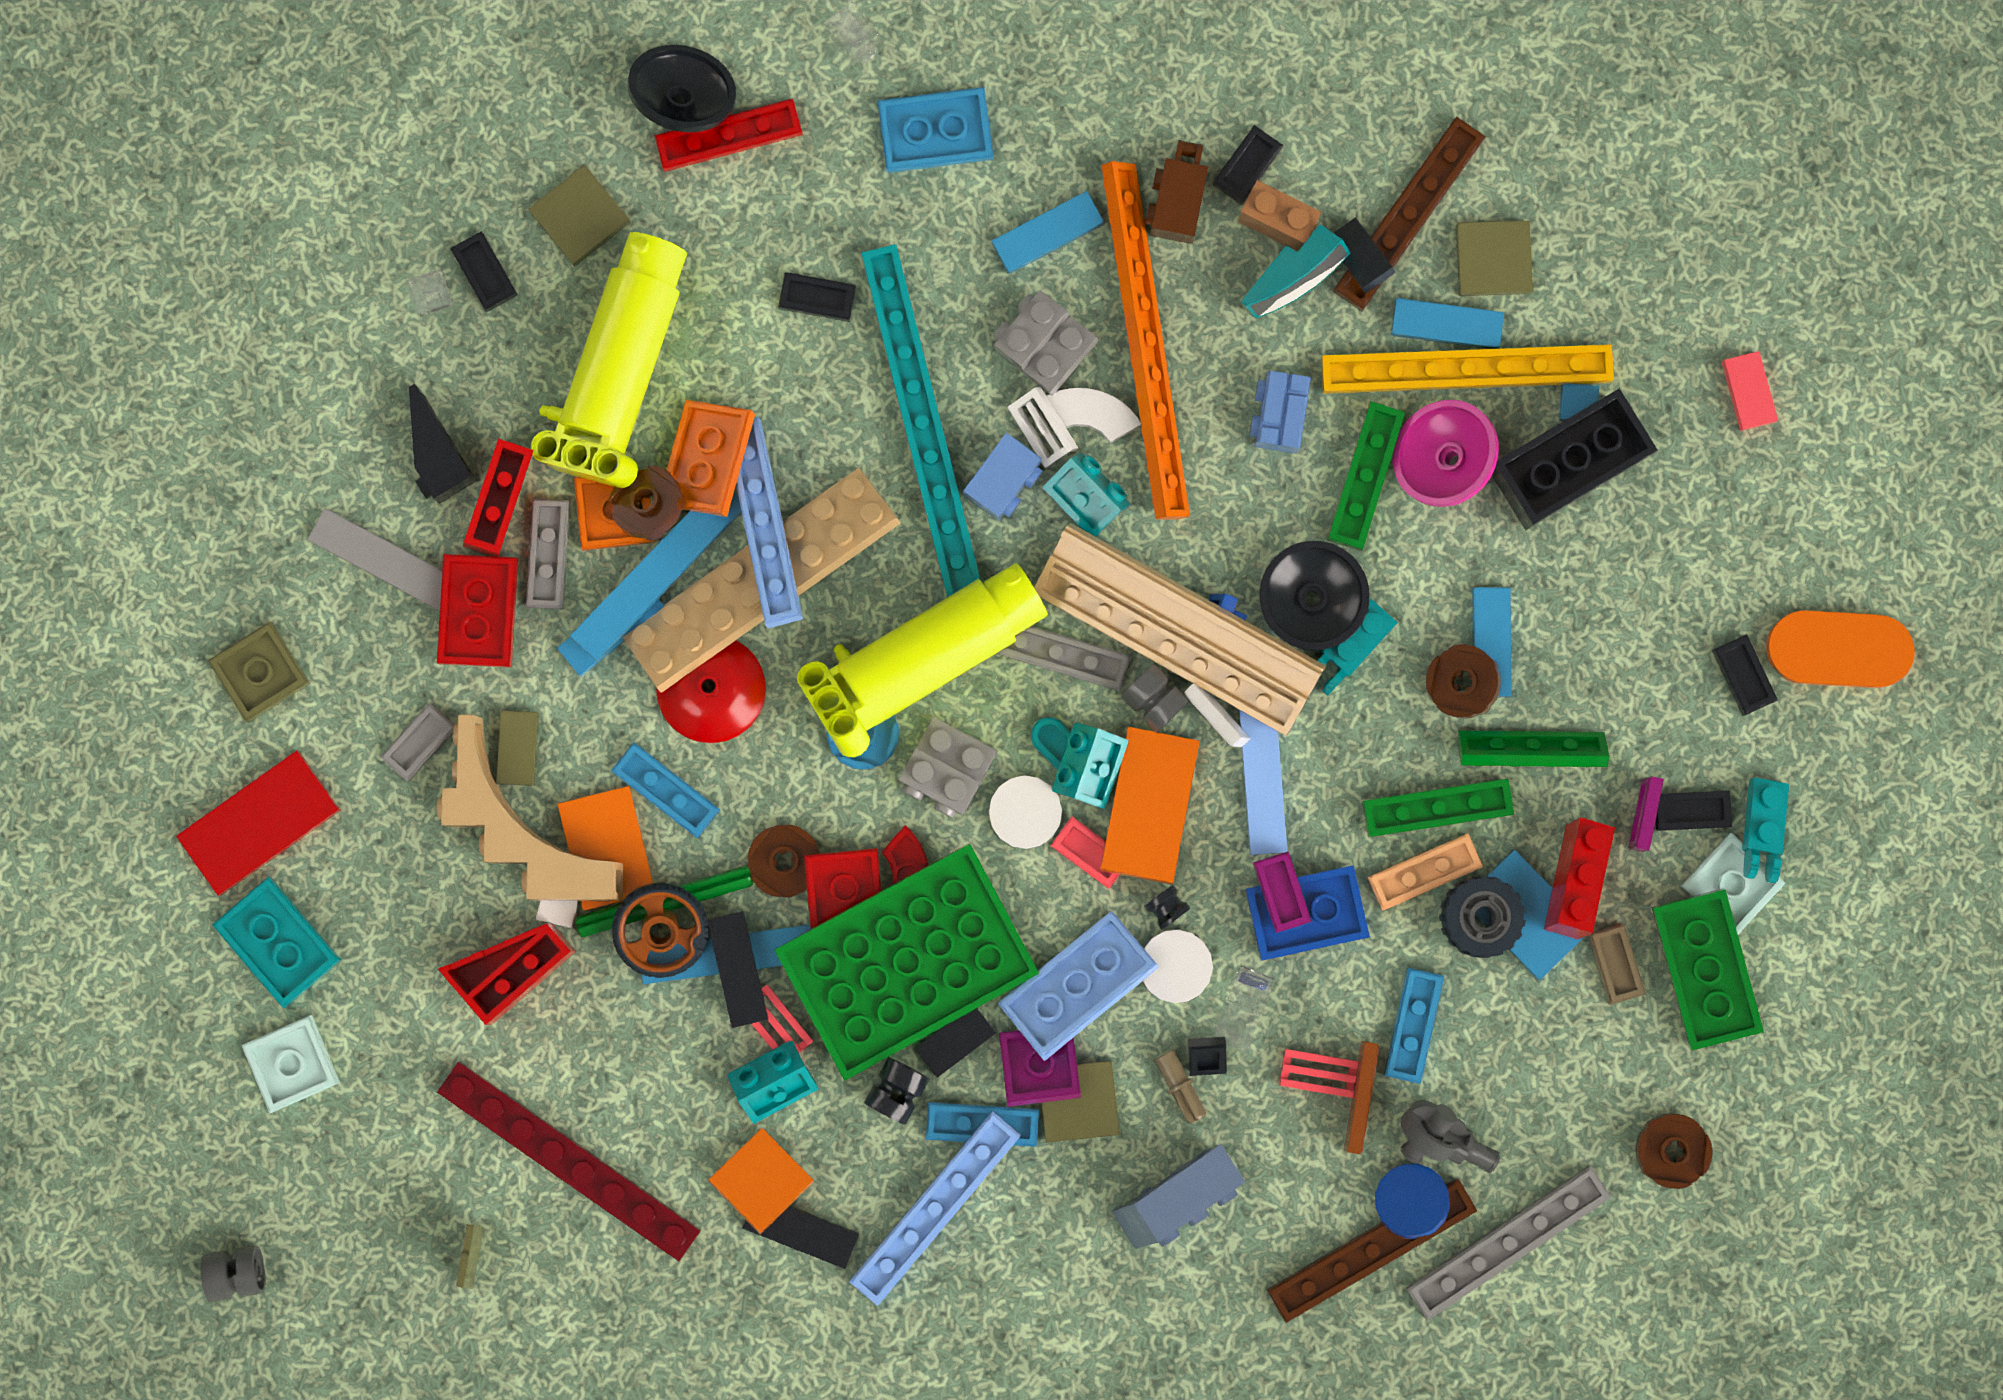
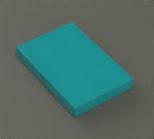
M269 876L212 924L282 1008L288 1007L341 961L336 952L272 877Z

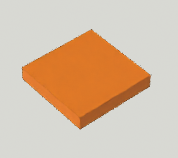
M581 477L574 478L582 551L655 543V541H650L646 538L630 536L615 523L611 512L613 513V503L610 501L614 486ZM643 497L641 499L642 509L651 506L650 498Z
M761 1128L708 1179V1182L761 1234L814 1180Z

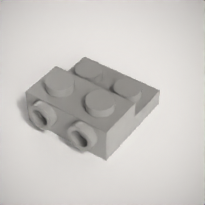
M1039 290L1035 296L1028 294L1021 301L1017 309L1020 314L1011 324L1006 321L998 328L994 335V339L997 340L994 343V347L1002 358L1053 396L1099 341L1097 336L1070 317L1066 309Z
M933 717L898 779L899 782L904 784L901 791L920 801L924 795L937 802L934 809L951 818H954L956 813L963 816L998 751Z

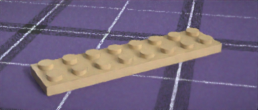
M860 468L851 472L783 520L798 596L901 524ZM749 545L664 604V607L651 618L622 637L661 693L764 621Z

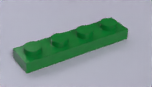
M1370 401L1327 541L1359 551L1363 550L1405 415L1404 411Z
M1458 730L1457 745L1462 766L1589 768L1608 767L1610 755L1604 732Z
M1509 779L1362 801L1368 838L1514 815Z

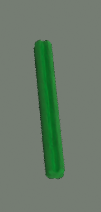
M742 866L679 885V887L689 891L701 902L751 887L753 880L748 866ZM666 897L663 902V908L670 911L685 907L679 901ZM620 904L576 917L575 925L578 934L581 937H587L612 929L613 918ZM637 904L628 915L625 925L644 919L647 914L645 908Z

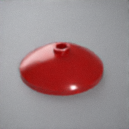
M735 640L662 693L656 687V695L664 718L678 733L697 742L720 743L741 735L756 721L765 701L766 682L762 667L755 655L745 645ZM707 680H713L716 684L715 690L711 693H705L702 689L703 683Z

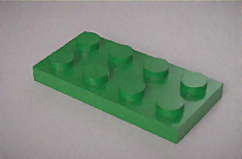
M1722 888L1651 907L1689 1049L1693 1051L1764 1033L1726 889Z

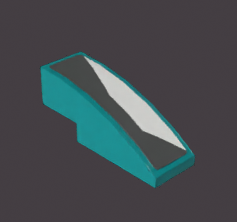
M1320 224L1298 252L1286 245L1241 300V303L1250 315L1256 319L1277 311L1317 287L1340 266L1351 252L1340 237Z

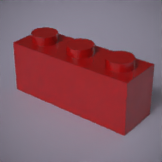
M498 438L463 547L489 556L499 557L534 450Z
M1581 817L1566 825L1543 930L1577 940L1593 933L1615 827Z

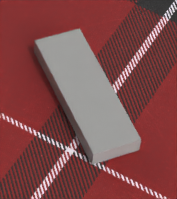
M532 498L526 592L527 608L564 610L570 513L569 500Z

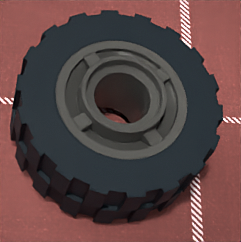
M1470 877L1467 880L1456 883V886L1446 893L1447 897L1440 906L1442 911L1439 914V921H1441L1443 927L1441 930L1443 935L1447 936L1448 943L1451 946H1455L1460 953L1477 958L1499 956L1504 951L1513 948L1516 940L1521 938V931L1525 927L1526 922L1524 920V913L1526 912L1520 902L1521 897L1512 890L1513 887L1508 883H1503L1501 879L1495 877ZM1482 906L1490 913V921L1483 928L1477 925L1474 918L1476 910Z

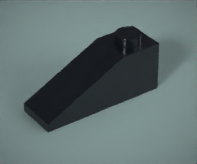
M413 384L409 387L414 467L420 476L415 482L426 499L432 496L440 504L475 483L476 479L422 390L416 384Z

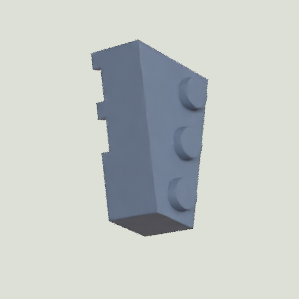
M1222 1144L1202 1152L1171 1172L1167 1178L1152 1188L1148 1187L1140 1192L1142 1195L1129 1204L1120 1205L1111 1212L1135 1249L1156 1243L1163 1247L1180 1236L1177 1229L1188 1222L1190 1226H1193L1209 1216L1207 1208L1216 1202L1219 1206H1222L1238 1195L1235 1189L1245 1183Z

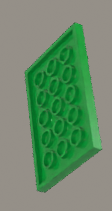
M969 843L774 949L844 1081L1039 974Z

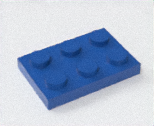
M1354 865L1297 877L1311 922L1278 933L1274 931L1260 886L1245 889L1261 961L1370 937Z

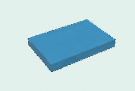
M984 87L877 100L887 173L994 160Z
M1512 850L1487 876L1501 879L1503 883H1508L1513 887L1512 890L1521 897L1520 902L1526 912L1524 913L1525 927L1522 928L1521 938L1516 940L1515 946L1509 951L1537 980H1541L1583 938L1577 940L1543 930L1552 887L1516 850ZM1483 906L1476 910L1475 916L1486 926L1490 921L1489 911Z

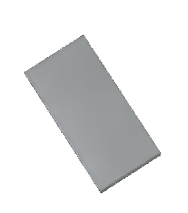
M429 703L380 758L409 782L453 734L455 724L433 704Z

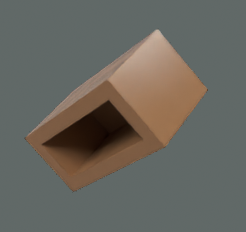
M1257 180L1241 210L1237 222L1298 252L1311 236L1322 212Z

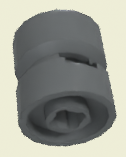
M1154 663L1124 692L1121 698L1134 711L1144 709L1145 722L1158 733L1190 700L1180 689L1176 687L1168 688L1166 686L1169 677Z
M258 1246L237 1248L232 1255L227 1251L203 1254L201 1259V1281L208 1302L232 1299L235 1292L240 1297L264 1293L266 1285L263 1256Z

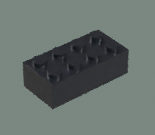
M1619 388L1499 459L1492 477L1526 531L1649 458L1658 449Z

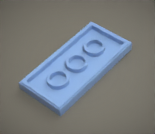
M1111 910L1038 970V975L1020 984L999 1001L998 1005L1045 1061L1159 967Z

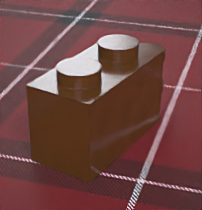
M1178 140L1175 160L1166 158L1164 169L1156 168L1152 189L1159 191L1157 204L1149 203L1145 222L1147 225H1152L1150 236L1193 244L1209 167L1200 165L1203 144ZM1181 155L1195 158L1194 163L1180 161Z

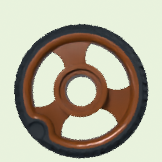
M650 883L635 889L620 903L613 918L612 938L619 957L632 970L648 977H671L686 971L700 958L708 940V920L702 905L689 891L671 883ZM669 897L682 903L692 914L695 925L689 928L679 927L676 915L670 910L663 908L665 898ZM639 904L647 911L642 922L641 937L636 941L629 942L625 937V923L632 909ZM656 923H664L669 926L671 931L667 936L659 938L650 932V928ZM676 943L683 946L687 951L681 958L670 963L655 964L647 962V956L650 951L657 953L667 952Z

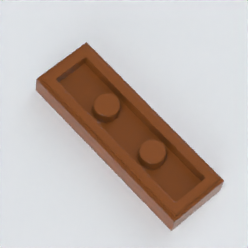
M1361 1041L1356 1083H1354V1095L1351 1100L1344 1143V1151L1348 1153L1361 1154L1363 1152L1379 1052L1377 1043Z

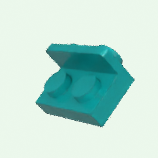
M1079 453L1071 457L1042 488L1081 529L1097 537L1131 504L1126 499L1127 494L1125 490L1116 482H1110L1101 473L1102 468L1093 457Z
M1076 722L1068 738L1052 791L1089 805L1106 809L1129 740L1099 728Z
M793 1041L786 1042L730 1072L727 1076L738 1102L753 1124L819 1090Z

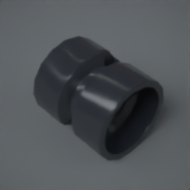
M888 1057L879 1073V1077L882 1080L881 1083L873 1084L864 1103L879 1113L906 1125L915 1108L912 1101L913 1098L921 1097L930 1078L898 1060ZM893 1088L901 1091L897 1100L890 1097Z

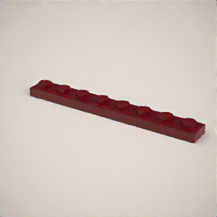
M461 1061L455 1065L437 1091L442 1097L678 1262L681 1261L700 1233V1228Z

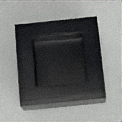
M1225 1036L1188 1039L1190 1076L1227 1074Z

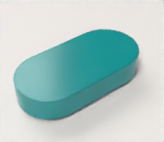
M1053 717L1040 719L1031 730L1033 746L1057 771L1060 767L1071 731L1060 720Z

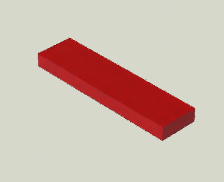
M792 98L729 115L725 121L709 130L700 132H678L672 130L654 135L663 170L667 172L802 136L803 133Z

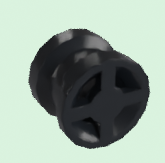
M1171 885L1144 906L1148 912L1154 913L1158 918L1157 924L1161 930L1190 909L1187 902H1182L1178 898V890L1174 885ZM1171 911L1174 912V915L1172 916L1169 915Z

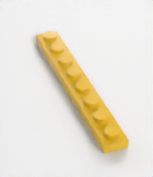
M1612 344L1323 355L1321 357L1323 394L1612 383L1614 381Z

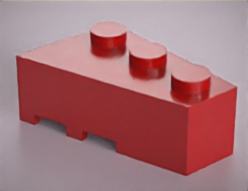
M546 923L452 964L438 968V970L485 1025H493L577 951L554 924Z

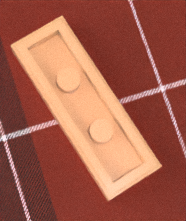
M1467 833L1367 877L1381 911H1384L1480 869L1483 865Z

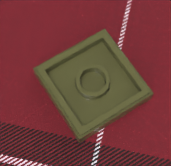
M583 165L528 208L533 217L574 267L631 223L586 165Z
M1530 221L1457 223L1456 243L1459 296L1521 295L1533 292Z
M272 622L266 623L208 660L242 717L248 723L311 684Z
M1112 1061L1077 1064L1081 1098L1042 1103L1046 1143L1120 1135Z

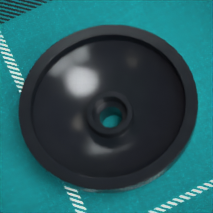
M685 45L658 46L641 54L634 61L629 71L627 87L633 104L647 119L666 129L678 132L709 130L725 121L733 110L736 99V85L732 75L718 59L700 49Z
M1304 541L1284 549L1270 562L1260 583L1259 602L1267 625L1282 641L1304 650H1325L1349 639L1361 626L1369 606V585L1358 561L1343 548L1324 541ZM1308 592L1315 593L1318 596L1317 604H1308L1305 600V595Z

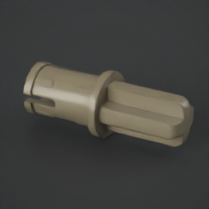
M1171 1050L1153 1061L1157 1064L1169 1087L1167 1093H1172L1186 1121L1193 1123L1206 1115V1111L1191 1084L1194 1081L1193 1078H1188L1175 1054V1050Z

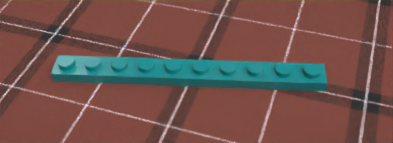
M894 244L861 252L946 595L949 597L975 580L980 579L898 248Z

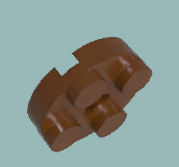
M647 466L649 469L638 471L635 481L630 486L613 488L610 501L613 503V513L611 512L615 523L630 536L655 541L678 520L686 504V498L681 491L679 483L668 471L658 466ZM654 495L652 505L642 509L641 499L643 497L649 499Z
M1465 644L1454 645L1432 660L1426 674V689L1433 702L1437 705V708L1449 716L1467 719L1483 715L1490 710L1500 693L1501 674L1499 666L1482 649ZM1467 671L1469 672V678L1473 680L1472 686L1467 687L1464 692H1459L1460 686L1454 684V680L1456 677H1462L1463 672Z
M794 825L770 827L758 834L749 848L748 868L751 872V878L759 889L771 896L794 897L807 891L804 855L818 854L820 851L814 838L802 828ZM787 851H790L793 854L791 861L794 863L791 870L784 868L782 871H779L776 868L778 861L774 859L776 854L784 855Z
M1671 1113L1651 1119L1645 1124L1637 1138L1636 1158L1642 1173L1654 1183L1666 1188L1682 1189L1692 1185L1691 1183L1704 1176L1712 1162L1713 1149L1708 1134H1705L1699 1123L1685 1115ZM1676 1140L1677 1147L1683 1148V1155L1676 1156L1675 1161L1671 1162L1669 1161V1155L1665 1154V1147L1670 1146L1671 1141Z

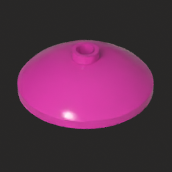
M1442 400L1424 406L1406 421L1398 434L1392 457L1393 469L1398 483L1412 498L1429 506L1448 507L1470 499L1485 486L1494 472L1499 452L1496 430L1492 422L1481 410L1467 402ZM1458 455L1457 463L1450 465L1451 458Z

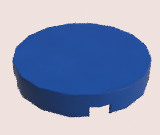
M1402 1164L1391 1169L1380 1180L1375 1192V1206L1381 1222L1395 1235L1406 1239H1413L1436 1232L1445 1222L1450 1209L1449 1192L1442 1177L1433 1169L1420 1164Z

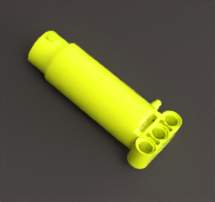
M639 232L629 233L618 267L611 268L564 407L543 405L539 409L541 416L556 421L558 424L555 431H541L532 440L531 449L534 450L532 455L536 460L556 471L618 488L628 487L635 481L638 467L634 459L625 455V451L680 293L676 289V285L687 256V252L684 249L652 235ZM587 455L585 461L582 463L584 456ZM618 462L616 469L612 472L614 465Z
M1014 563L983 583L980 579L975 580L852 655L844 645H836L834 653L839 662L838 665L829 670L822 662H810L800 669L797 681L840 753L846 757H856L865 752L869 746L870 738L867 730L879 725L1015 643V636L1047 617L1048 613L1024 571L1017 563Z

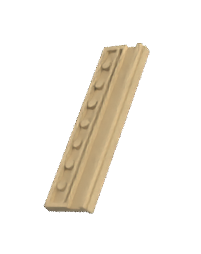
M1069 523L1066 526L1034 587L1039 597L1184 679L1197 684L1200 688L1286 736L1288 735L1326 667L1324 664L1074 524Z

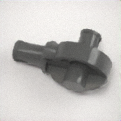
M1418 1100L1401 1117V1127L1408 1139L1401 1146V1151L1413 1163H1420L1425 1155L1438 1161L1449 1159L1458 1165L1465 1160L1487 1173L1493 1172L1499 1163L1500 1152L1474 1140L1473 1131L1466 1128L1464 1122L1457 1118L1456 1114L1446 1105H1436L1426 1100Z

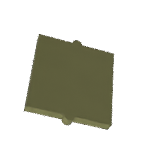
M467 1224L456 1287L473 1289L484 1227Z

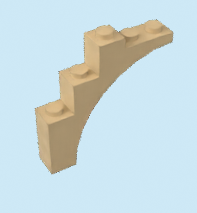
M458 715V724H455L453 728V742L457 746V760L452 765V778L454 782H457V788H442V797H439L437 801V815L441 819V825L451 828H484V834H481L479 839V851L481 856H484V862L527 864V870H524L522 873L521 885L528 900L623 901V864L591 860L568 853L544 840L526 825L506 801L498 784H496L485 748L483 718L475 715Z

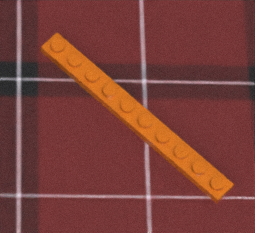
M1111 161L1101 165L1104 179L1103 184L1107 198L1114 256L1118 270L1125 327L1131 355L1130 360L1133 368L1136 399L1141 420V432L1147 459L1152 504L1156 520H1178L1190 517L1137 168L1136 164Z

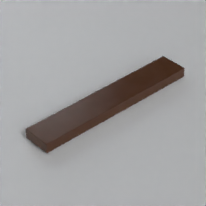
M1457 116L1371 236V239L1392 267L1396 265L1486 137ZM1347 270L1332 292L1362 312L1382 283L1365 294Z
M1456 1178L1446 1184L1449 1192L1450 1209L1445 1222L1436 1232L1428 1236L1424 1235L1422 1237L1406 1239L1393 1234L1381 1222L1266 1289L1285 1323L1477 1212L1460 1180Z

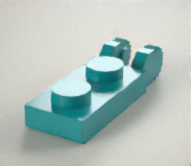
M1371 598L1369 599L1367 614L1358 630L1343 643L1321 652L1322 656L1318 662L1326 665L1330 661L1339 669L1338 673L1324 684L1322 692L1327 696L1346 676L1349 677L1398 623Z
M1756 777L1750 779L1742 851H1745L1743 864L1744 878H1756L1759 871L1760 854L1767 855L1765 866L1766 882H1778L1782 867L1781 855H1783L1789 784Z

